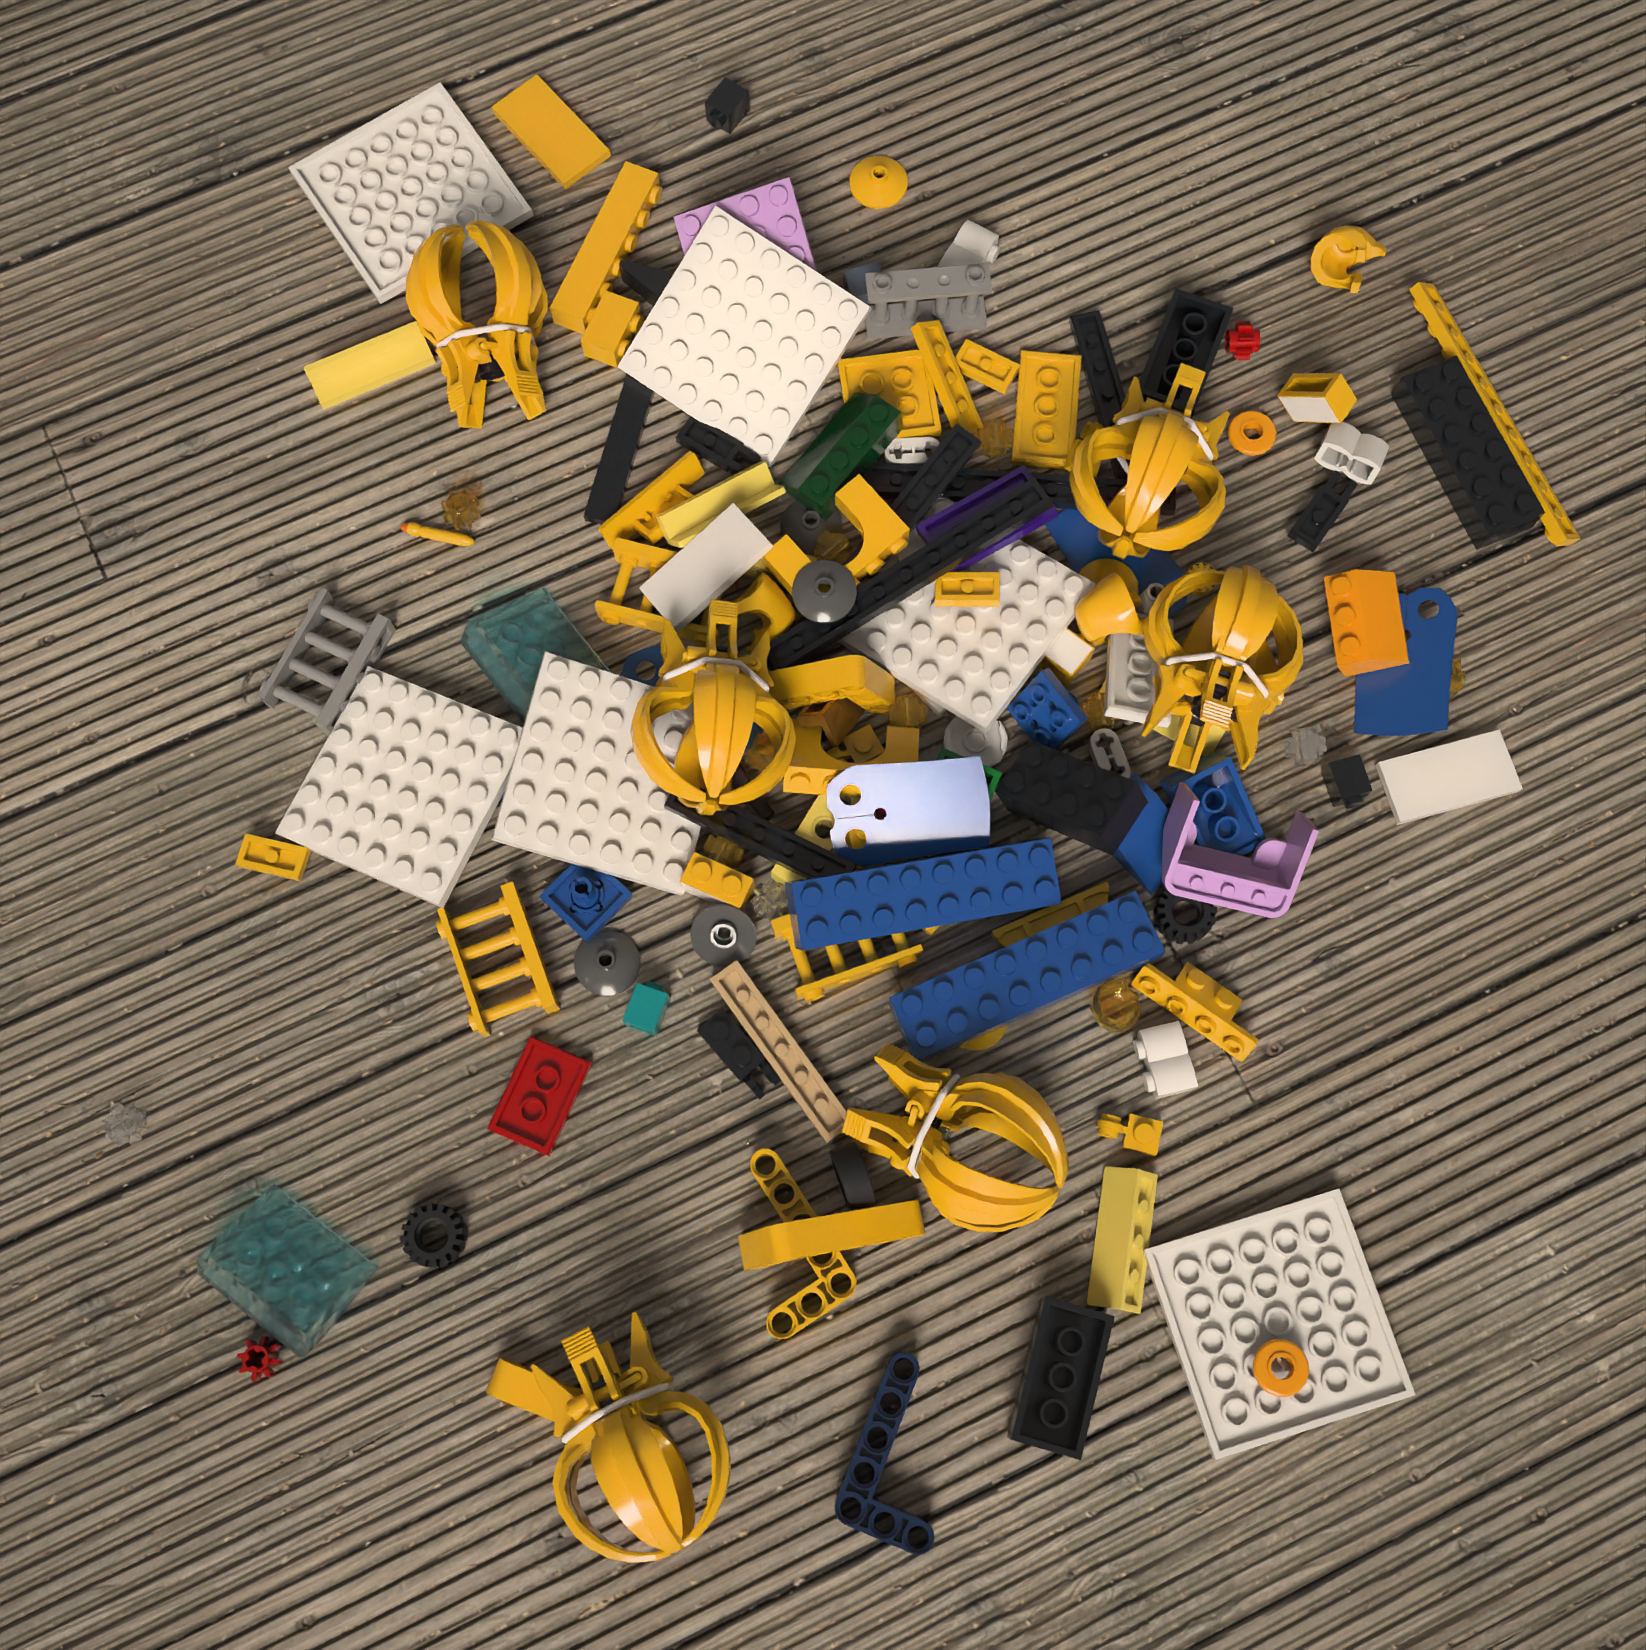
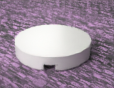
M956 716L945 729L943 747L964 757L981 756L983 765L994 768L1000 763L1006 753L1008 737L1005 727L998 720L995 721L987 733H984Z

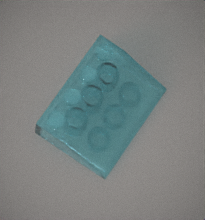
M545 588L468 619L460 640L462 646L523 724L545 652L612 673Z
M275 1184L265 1191L198 1256L197 1274L302 1360L330 1331L378 1270V1266Z

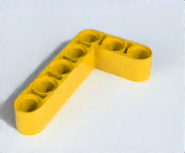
M846 655L768 672L774 682V686L772 689H769V693L786 710L843 698L850 699L871 713L883 714L896 709L895 678L861 655Z
M770 1149L756 1151L750 1160L751 1171L783 1223L794 1221L799 1215H808L810 1218L817 1217L776 1152ZM764 1156L771 1157L776 1162L774 1171L768 1175H763L756 1169L758 1160ZM787 1185L794 1190V1198L790 1203L780 1204L775 1200V1192L780 1186ZM840 1251L832 1252L831 1259L825 1264L815 1262L812 1256L805 1257L819 1279L769 1313L766 1319V1327L773 1337L787 1339L854 1293L856 1278ZM836 1274H845L850 1278L851 1287L847 1293L838 1294L832 1290L831 1280ZM815 1293L821 1298L822 1306L817 1313L809 1314L803 1310L802 1299L806 1294ZM781 1312L787 1313L792 1319V1327L785 1334L776 1332L772 1325L775 1315Z
M912 1200L779 1223L737 1237L743 1270L749 1271L794 1259L926 1235L919 1200Z

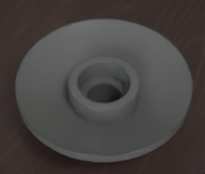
M795 501L787 507L782 515L780 523L781 535L784 537L787 534L804 554L810 556L820 555L832 549L840 539L842 533L841 516L836 509L825 521L817 512L811 511L799 501ZM807 519H815L817 522L814 525H808L805 521Z
M819 560L806 565L799 571L793 582L792 596L796 608L804 617L817 623H832L842 619L851 611L856 601L857 587L854 577L846 567L834 561ZM823 583H826L831 587L830 590L826 593H823L818 589V587Z
M716 904L705 908L696 916L692 923L690 938L694 950L703 960L712 965L727 967L736 960L741 963L751 955L756 944L757 932L754 922L742 909L729 904ZM726 927L731 932L725 935L719 931V928Z
M600 931L588 943L585 941L581 943L575 955L574 969L579 982L588 991L600 996H613L627 990L636 980L640 971V955L633 941L626 935L616 931ZM608 955L612 957L610 965H600V959L603 956Z

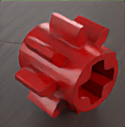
M1250 321L1235 322V328L1226 331L1225 351L1226 353H1232L1235 361L1250 360V354L1259 351L1260 331L1259 329H1253Z
M262 1336L259 1345L253 1339L246 1340L248 1348L244 1353L237 1354V1357L242 1359L243 1364L239 1373L252 1372L251 1381H259L262 1372L268 1378L275 1377L273 1368L277 1364L284 1363V1360L279 1358L277 1352L281 1349L282 1345H269V1336ZM258 1352L265 1353V1357L261 1360L263 1365L256 1364V1361L259 1359Z

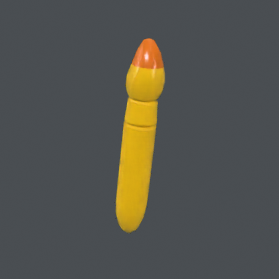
M407 522L400 525L402 531L414 537L421 536L459 546H472L475 543L473 538L462 533L422 526L416 522Z

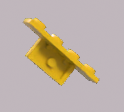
M692 451L687 452L599 526L598 530L609 548L613 550L616 537L628 540L636 532L653 545L664 537L656 515L693 497L694 495L689 493L687 489L705 474L695 453Z
M1189 962L1184 965L1175 980L1151 964L1146 963L1131 983L1134 988L1239 1061H1244L1259 1042L1255 1036L1231 1021L1243 1000Z

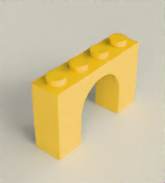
M860 474L835 493V505L857 528L863 539V546L856 558L850 563L843 565L854 577L857 588L860 586V580L868 573L872 576L885 564L884 560L892 553L898 555L906 548L909 543L907 540H909L910 528ZM787 534L776 542L773 548L763 556L764 565L791 595L793 582L802 568L813 562ZM826 583L818 587L819 591L823 593L828 592L831 588Z
M792 719L796 743L790 766L784 775L783 792L826 795L827 785L838 774L851 766L918 762L919 728L887 726L886 747L879 757L867 762L849 763L837 760L823 750L821 746L822 726L800 727L798 720ZM846 785L842 788L840 796L861 798V791L855 785Z

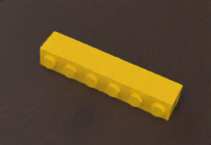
M625 161L550 306L555 324L584 334L605 290L613 291V283L616 277L621 276L620 260H626L629 252L632 253L635 250L641 228H646L653 205H657L661 199L662 187H660L657 172Z

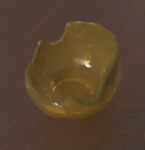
M1109 979L1095 990L1090 1000V1011L1093 1018L1102 1028L1109 1032L1118 1033L1128 1030L1137 1023L1141 1012L1138 1000L1139 994L1128 987V981L1125 979Z

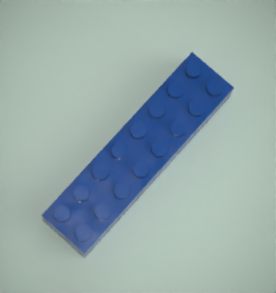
M1038 838L785 882L795 948L799 950L1062 904L1051 838Z
M1134 891L889 997L888 1005L910 1054L917 1060L924 1062L1144 966L1146 963L1153 962L1159 959L1166 951L1137 892Z

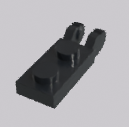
M692 416L676 436L678 444L724 471H730L732 475L746 469L735 462L739 456L750 465L762 461L761 457L756 452L745 447L743 442L721 429L698 421Z
M1336 470L1325 486L1322 484L1287 535V537L1313 553L1348 504L1349 497L1358 485L1356 482L1351 481V483L1347 484L1341 496L1332 491L1331 489L1336 486L1341 476V473Z
M723 1009L697 1029L698 1034L740 1082L743 1081L759 1100L765 1096L762 1087L749 1076L754 1070L759 1067L767 1080L775 1086L781 1082L777 1074L765 1062L766 1058Z

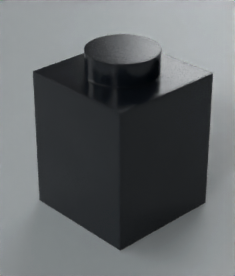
M724 77L705 101L706 120L714 128L722 129L731 134L750 111L749 91Z
M1360 754L1329 762L1321 771L1333 807L1344 805L1345 809L1362 805L1364 799L1373 791Z

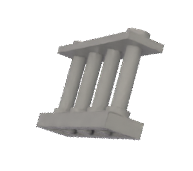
M989 263L865 273L868 304H875L870 306L871 311L865 319L867 339L913 335L911 327L916 323L935 320L940 321L944 333L986 329L987 319L984 296L979 295L992 294ZM966 296V298L948 299V297ZM936 298V300L918 302V300ZM905 301V303L887 304V302Z
M322 588L318 596H314L311 599L308 613L271 676L263 681L259 697L272 709H274L278 700L281 699L315 715V724L323 733L330 735L342 711L347 707L357 684H360L367 666L375 668L396 629L390 619L383 615L377 614L374 621L367 623L333 607L336 603L328 590ZM326 618L363 634V640L359 647L352 650L318 634ZM313 645L347 661L348 666L342 676L336 677L302 661L309 647ZM294 673H300L332 688V693L327 702L320 704L286 688Z

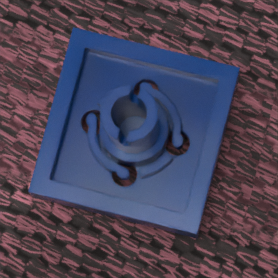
M1050 668L1042 670L1007 708L1030 740L1058 750L1088 719L1078 706L1077 698L1073 694L1068 693Z
M571 864L539 897L588 943L634 896L614 876ZM600 882H602L603 887L601 889H597L596 886H601ZM601 904L603 906L602 911L596 912V910H599L601 908V906L599 905ZM571 907H572V909H573L574 911L576 910V911H578V912H576V913L571 912Z

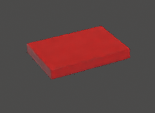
M530 1036L487 1129L550 1157L593 1063Z

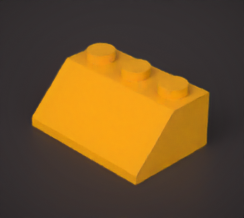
M1355 569L1325 576L1324 583L1336 662L1343 675L1348 677L1409 664L1395 573Z

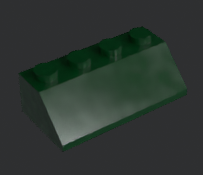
M854 392L778 485L784 486L786 493L811 511L817 512L822 519L827 521L837 509L835 493L858 474L863 477L903 429L901 412L878 395Z

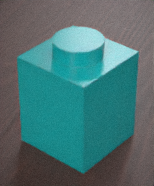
M649 981L646 982L645 986L636 983L622 1020L627 1027L657 1037L671 1001L669 994L665 993L666 988Z

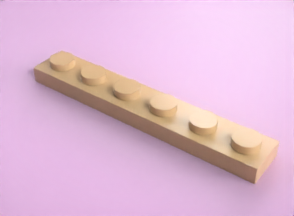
M736 960L710 979L712 985L826 1144L841 1135L847 1113L739 962Z

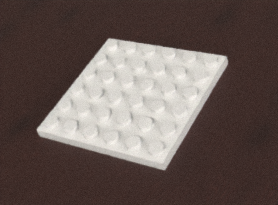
M441 82L288 167L300 188L380 304L406 290V278L414 253L420 243L439 228L452 224L463 227L466 237L461 254L462 258L479 248L476 242L468 236V230H466V225L471 221L493 222L510 230L533 217L531 207Z
M715 206L617 367L698 421L721 429L743 442L745 447L756 452L761 457V460L765 461L767 466L771 468L871 311V307Z
M939 498L920 523L955 504V502L948 498ZM916 528L909 535V540H907L909 543L906 548L898 555H893L880 573L926 545L917 533ZM1019 539L961 571L1000 572V607H935V581L837 642L856 654L868 658L893 677L982 732L987 733L1075 618L1074 607L1077 602L1095 585L1094 582Z
M545 652L542 657L491 840L680 896L683 895L685 889L681 887L680 879L695 852L701 826L664 808L670 793L653 782L640 765L634 753L630 733L637 702L655 687ZM693 702L689 705L687 709H685L691 715L693 711ZM675 710L656 718L651 724L659 748L673 768L682 737L692 723Z
M367 666L360 684H357L347 707L342 711L332 733L327 738L275 834L443 908L505 792L522 727Z
M1340 1189L1322 1193L1143 1250L1149 1273L1214 1460L1415 1396ZM1272 1339H1286L1296 1343L1304 1351L1309 1362V1376L1305 1386L1298 1393L1289 1397H1276L1267 1393L1257 1383L1253 1374V1360L1256 1351L1263 1343ZM1277 1357L1272 1361L1271 1370L1273 1375L1278 1379H1283L1289 1374L1290 1365L1285 1358Z

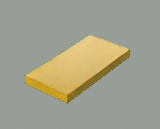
M537 74L491 107L493 114L565 190L611 157L610 150Z
M1021 350L1011 465L1066 470L1064 468L1069 451L1076 439L1082 355Z

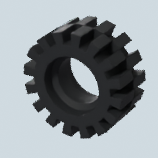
M1166 889L1158 898L1153 912L1156 914L1154 922L1160 926L1158 931L1161 934L1163 932L1168 935L1166 939L1169 941L1175 939L1177 940L1176 944H1183L1184 942L1192 944L1196 940L1202 939L1212 929L1217 919L1215 914L1218 910L1213 904L1176 896ZM1180 901L1192 903L1197 910L1196 921L1189 925L1179 923L1173 915L1174 905Z
M429 1203L424 1207H417L415 1213H410L406 1217L408 1222L402 1225L401 1230H404V1235L400 1236V1240L405 1246L402 1248L404 1253L410 1256L409 1259L424 1267H444L449 1262L457 1260L459 1253H463L465 1249L463 1247L464 1241L468 1240V1235H465L467 1225L463 1223V1217L460 1213L454 1211L455 1209L442 1204ZM440 1222L447 1230V1239L440 1248L429 1249L422 1241V1232L428 1224Z

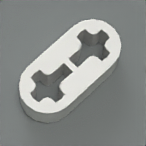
M932 437L896 438L884 451L885 463L923 466L928 460L926 453H924L925 449L930 448L933 453L940 445V442ZM894 450H900L902 454L901 459H896Z
M1107 728L1095 731L1088 744L1094 765L1110 771V762H1112L1116 771L1121 770L1123 772L1121 776L1130 778V766L1116 733ZM1100 738H1103L1104 742H1111L1108 748L1109 756L1106 755L1103 747L1097 748L1096 745Z

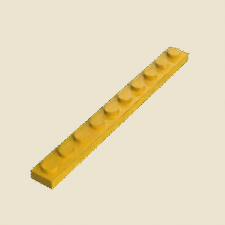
M1418 282L1409 289L1414 297L1413 304L1415 308L1425 316L1428 322L1427 329L1441 344V353L1445 360L1457 356L1545 511V514L1540 519L1545 526L1544 532L1546 537L1556 546L1572 545L1581 539L1435 285Z

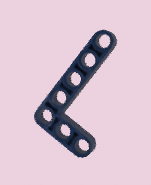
M898 1352L891 1356L886 1365L836 1496L834 1507L838 1520L844 1525L911 1554L922 1555L927 1553L934 1544V1532L928 1521L873 1497L920 1371L919 1363L913 1355L906 1352ZM900 1358L909 1359L913 1365L912 1374L905 1379L896 1377L893 1371L894 1363ZM888 1392L896 1393L900 1398L899 1408L892 1413L883 1411L880 1406L882 1396ZM873 1427H882L887 1432V1441L881 1447H873L867 1441V1434ZM868 1462L873 1466L874 1475L869 1481L862 1482L855 1478L854 1468L858 1463ZM847 1497H854L861 1503V1509L855 1516H846L840 1509L842 1501ZM883 1511L889 1512L894 1517V1524L887 1531H880L874 1525L875 1516ZM914 1526H922L927 1530V1539L921 1545H913L907 1539L909 1530Z

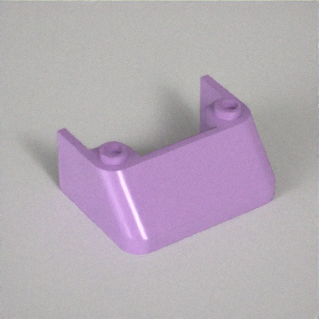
M1180 782L1163 828L1162 882L1167 890L1176 896L1268 918H1277L1284 915L1292 903L1319 830L1303 812L1296 811L1285 841L1276 838H1268L1261 841L1257 845L1252 858L1195 845L1197 828L1193 819L1200 801L1186 783Z

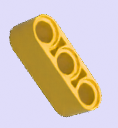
M499 1358L485 1393L555 1422L551 1405L544 1393L538 1388L532 1369L510 1360ZM555 1379L576 1397L584 1393L579 1388Z

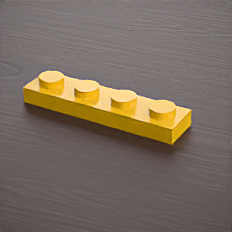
M940 321L916 323L911 327V331L947 415L951 429L957 423L973 436L978 437L985 432V429Z

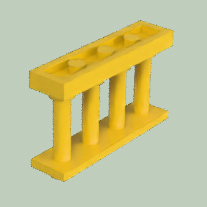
M616 537L613 552L616 561L621 565L609 603L599 600L595 602L597 615L602 621L611 625L623 623L662 633L665 618L652 614L654 605L645 595L639 610L621 605L633 568L638 566L649 569L651 572L649 578H651L678 552ZM739 578L728 589L736 590ZM722 594L718 596L715 600L721 601ZM709 605L704 610L700 625L687 624L677 633L678 637L692 640L695 645L700 647H706ZM716 629V645L719 646L721 642L719 630Z
M513 881L500 886L504 896L499 897L498 902L451 919L449 912L444 907L437 909L440 917L436 921L438 932L442 939L447 938L471 1008V1011L467 1012L469 1024L473 1032L478 1030L485 1038L491 1036L488 1022L536 1005L537 1008L542 1006L548 1014L560 1010L521 895ZM503 913L505 916L511 915L514 926L510 927L508 932L466 948H461L456 933L457 930ZM515 944V946L521 945L525 956L520 958V962L472 979L466 961ZM523 974L526 977L532 976L535 987L530 989V993L482 1010L477 995L478 991Z
M790 914L770 920L775 939L783 937L784 941H788L804 985L795 988L797 1001L804 998L806 1002L817 1000L825 996L823 991L899 965L900 969L913 966L919 962L917 958L922 957L923 954L921 944L909 947L904 932L891 934L897 953L880 959L877 956L871 938L858 940L866 964L847 970L838 944L825 946L835 975L816 981L805 950L795 948Z

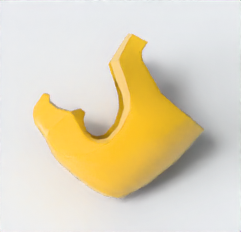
M1353 225L1335 227L1327 232L1315 245L1311 256V271L1317 282L1323 286L1348 289L1350 293L1358 294L1363 275L1358 272L1347 274L1346 271L1359 262H1365V260L1377 256L1384 257L1387 250L1383 244L1377 242L1362 227Z
M764 572L753 581L741 597L732 601L738 603V616L753 613L763 621V627L753 631L752 644L746 647L751 653L766 631H770L771 642L786 633L795 619L796 613L789 599L780 587Z
M1116 572L1109 574L1096 583L1074 607L1080 633L1088 642L1095 646L1106 643V636L1109 634L1131 633L1144 635L1146 617L1139 618L1135 610L1136 607L1141 606V598L1136 591L1128 592L1123 579Z

